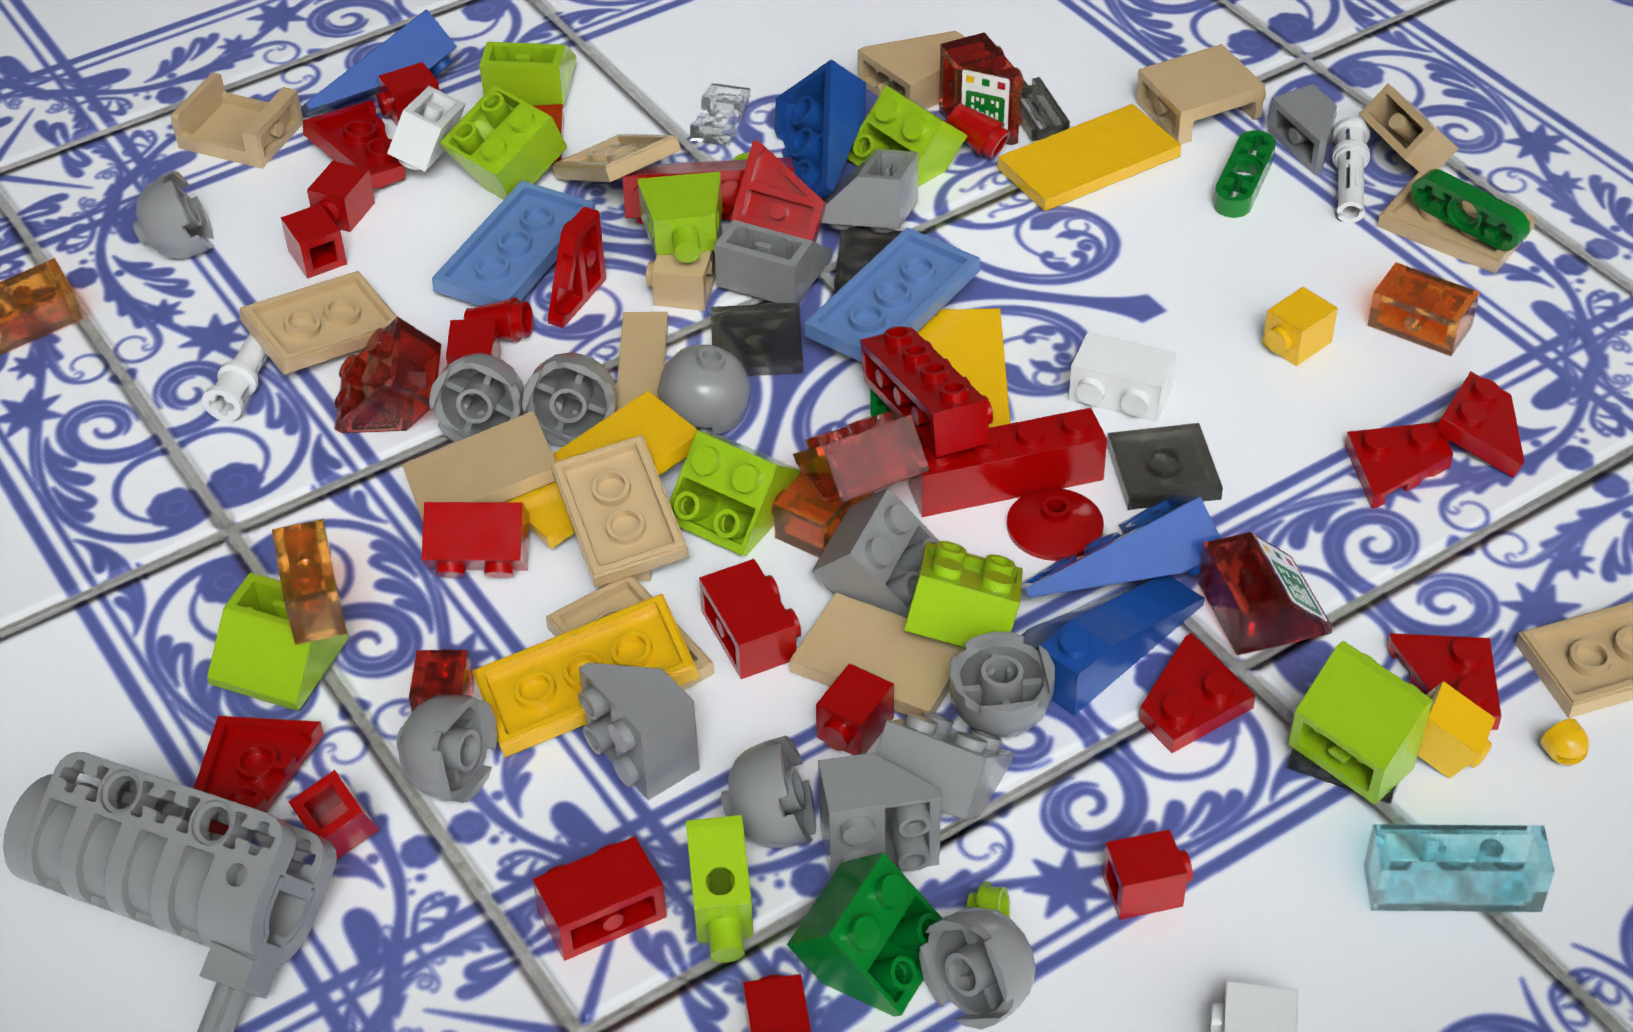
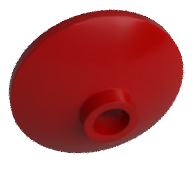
M1045 488L1029 492L1015 501L1007 515V532L1013 543L1023 552L1043 560L1058 561L1070 555H1075L1076 558L1085 555L1083 548L1086 547V544L1103 535L1104 521L1099 508L1084 495L1067 489Z

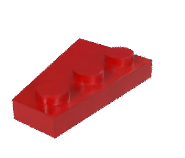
M373 100L303 120V135L336 162L369 169L373 189H381L388 184L405 179V166L400 164L397 158L387 154L392 139H388L385 133V124L382 118H378L376 115V106Z
M218 716L194 789L267 813L324 736L321 721ZM211 821L208 831L225 835L229 826Z

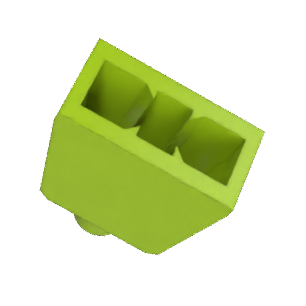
M720 171L637 179L641 219L656 254H674L680 262L691 263L700 257L701 252L714 250V244L719 239L723 211Z
M742 815L687 820L686 830L697 942L709 943L710 957L713 961L721 963L737 961L745 955L743 939L753 936L752 902Z

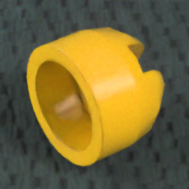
M1569 718L1552 726L1542 736L1540 744L1558 764L1571 766L1579 764L1586 758L1589 738L1578 721L1574 718Z

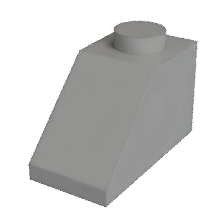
M1314 84L1272 98L1268 132L1314 175L1322 173L1332 140L1337 105Z

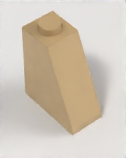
M957 31L865 46L858 49V77L866 82V89L878 97L885 85L925 109H929L962 91L963 70L982 73L983 48Z

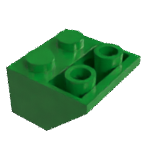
M881 852L842 862L786 945L822 984L896 1017L903 1014L924 980L919 959L920 946L928 942L929 933H925L928 927L942 919V917L888 856Z

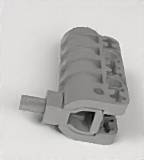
M77 751L67 754L61 759L53 774L39 778L25 790L10 814L3 842L6 865L17 878L210 947L199 976L216 982V985L197 1032H234L248 994L267 998L278 970V964L287 962L299 950L307 938L337 861L336 850L330 841L310 831L292 826L283 819L269 813L86 752ZM82 773L102 781L99 787L79 780L77 777ZM125 792L136 794L132 804L121 802ZM167 803L182 806L179 817L163 813ZM210 822H220L229 826L225 835L208 831ZM256 833L272 836V843L269 848L261 847L252 843V839ZM295 849L315 854L316 857L313 864H303L293 860L292 856Z

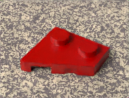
M753 140L730 220L741 221L816 242L827 203L761 142Z
M585 206L571 221H568L563 226L560 234L548 312V324L564 328L606 281L600 214L598 210Z
M1470 371L1435 428L1443 437L1514 478L1525 461L1512 395L1501 389L1494 381L1482 378Z
M1438 422L1347 432L1345 447L1371 508H1378L1384 505L1386 496L1397 489L1402 488L1407 492L1420 485L1424 478L1434 477L1451 467L1453 452L1447 439L1440 435L1435 428Z
M1190 633L1185 636L1142 703L1139 721L1171 753H1174L1253 709L1256 695L1202 642Z
M1390 633L1387 653L1392 659L1400 657L1411 672L1409 679L1411 684L1426 695L1444 681L1496 718L1491 730H1498L1502 715L1490 638Z

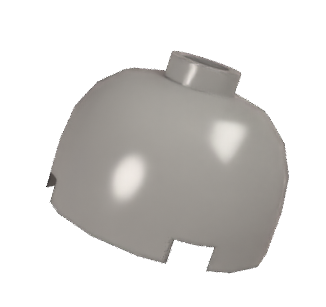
M171 171L147 184L139 194L136 204L138 221L133 222V228L139 241L144 246L151 244L154 250L168 258L186 259L213 249L214 245L206 241L205 238L214 239L202 204L197 196L191 199L182 188L189 186V183L177 171Z
M692 345L681 349L665 364L657 393L662 402L696 429L697 426L712 428V434H722L736 428L744 419L750 395V381L742 362L734 354L717 346Z
M574 352L556 354L542 362L527 381L523 393L522 408L524 413L525 411L526 413L534 411L548 443L563 447L615 412L617 392L612 376L604 365L588 355Z
M484 353L466 354L447 365L431 387L429 405L431 411L434 409L435 415L440 421L438 427L442 433L454 442H457L523 415L522 399L524 386L514 368L499 357Z
M990 632L975 636L965 643V650L959 653L957 658L956 654H954L950 661L949 691L951 701L958 715L974 730L996 737H1011L1025 733L1043 719L1054 695L1055 665L1047 650L1039 644L1038 651L1034 647L1025 644L1024 636L1013 632Z
M437 695L425 700L413 710L398 732L397 749L406 779L415 788L435 799L460 803L470 801L480 792L492 768L483 765L487 748L496 750L498 739L496 718L491 706L486 701L476 700L477 698L468 695Z
M787 735L764 741L745 750L734 761L728 777L729 790L722 791L721 802L725 816L742 815L744 835L760 846L773 849L811 842L813 839L810 835L816 834L817 829L816 812L809 780L801 781L798 771L793 767L803 764L796 746Z
M969 907L940 919L926 930L925 933H929L928 942L920 946L919 952L923 978L933 998L941 1007L949 1000L966 1014L955 1019L962 1025L981 1030L996 1025L1018 1009L1029 995L1034 983L1036 969L1033 951L1025 934L1009 917L997 910Z

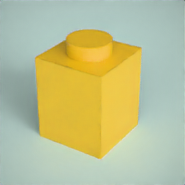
M1301 287L1267 310L1262 345L1295 366H1298L1332 342L1338 307L1307 288Z
M1443 681L1426 694L1433 699L1418 757L1450 779L1469 765L1471 768H1475L1484 760L1492 745L1488 740V736L1496 718Z

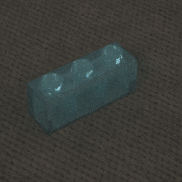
M1373 824L1364 861L1371 911L1542 912L1555 873L1544 825Z

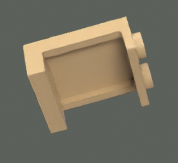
M1223 44L1138 70L1137 105L1180 144L1192 141L1193 123L1196 120L1238 107L1252 120L1262 116L1263 101L1266 98L1265 85Z
M212 72L171 114V123L179 149L263 169L303 125V116L298 92L295 89L282 87L269 102L226 92L221 74Z

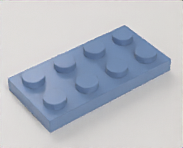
M521 180L432 277L434 292L478 306L517 297L521 302L556 262L563 226L568 221H571L584 206L595 209V202Z
M907 227L804 322L805 337L862 362L860 339L884 334L887 329L897 326L912 327L918 332L980 272V257Z

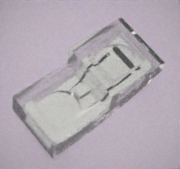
M712 83L702 95L700 114L690 125V141L730 146L745 115L751 88Z

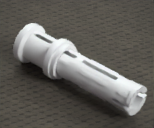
M1346 117L1339 120L1332 130L1333 141L1336 144L1332 152V161L1338 169V217L1343 222L1355 223L1360 221L1365 215L1364 168L1370 161V149L1366 144L1370 138V127L1361 118ZM1347 129H1350V139L1346 137Z
M251 333L243 343L237 356L222 365L217 374L218 381L216 385L209 387L202 396V404L205 410L216 419L222 421L238 419L243 411L244 399L252 395L258 387L257 374L269 356Z

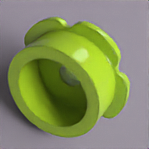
M985 881L979 886L977 892L969 894L967 908L977 907L997 910L1010 918V899L1006 887H992L989 881Z

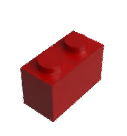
M424 502L421 560L430 570H435L436 576L446 578L464 577L465 570H484V575L492 578H510L514 576V571H528L530 513L523 502Z
M755 559L699 577L702 613L740 679L790 662L791 657L797 650L796 638L801 636L799 620L792 608H784L775 579L772 575L765 576Z
M636 836L617 844H608L591 855L567 865L555 866L545 874L532 879L538 913L564 961L667 917L663 883Z

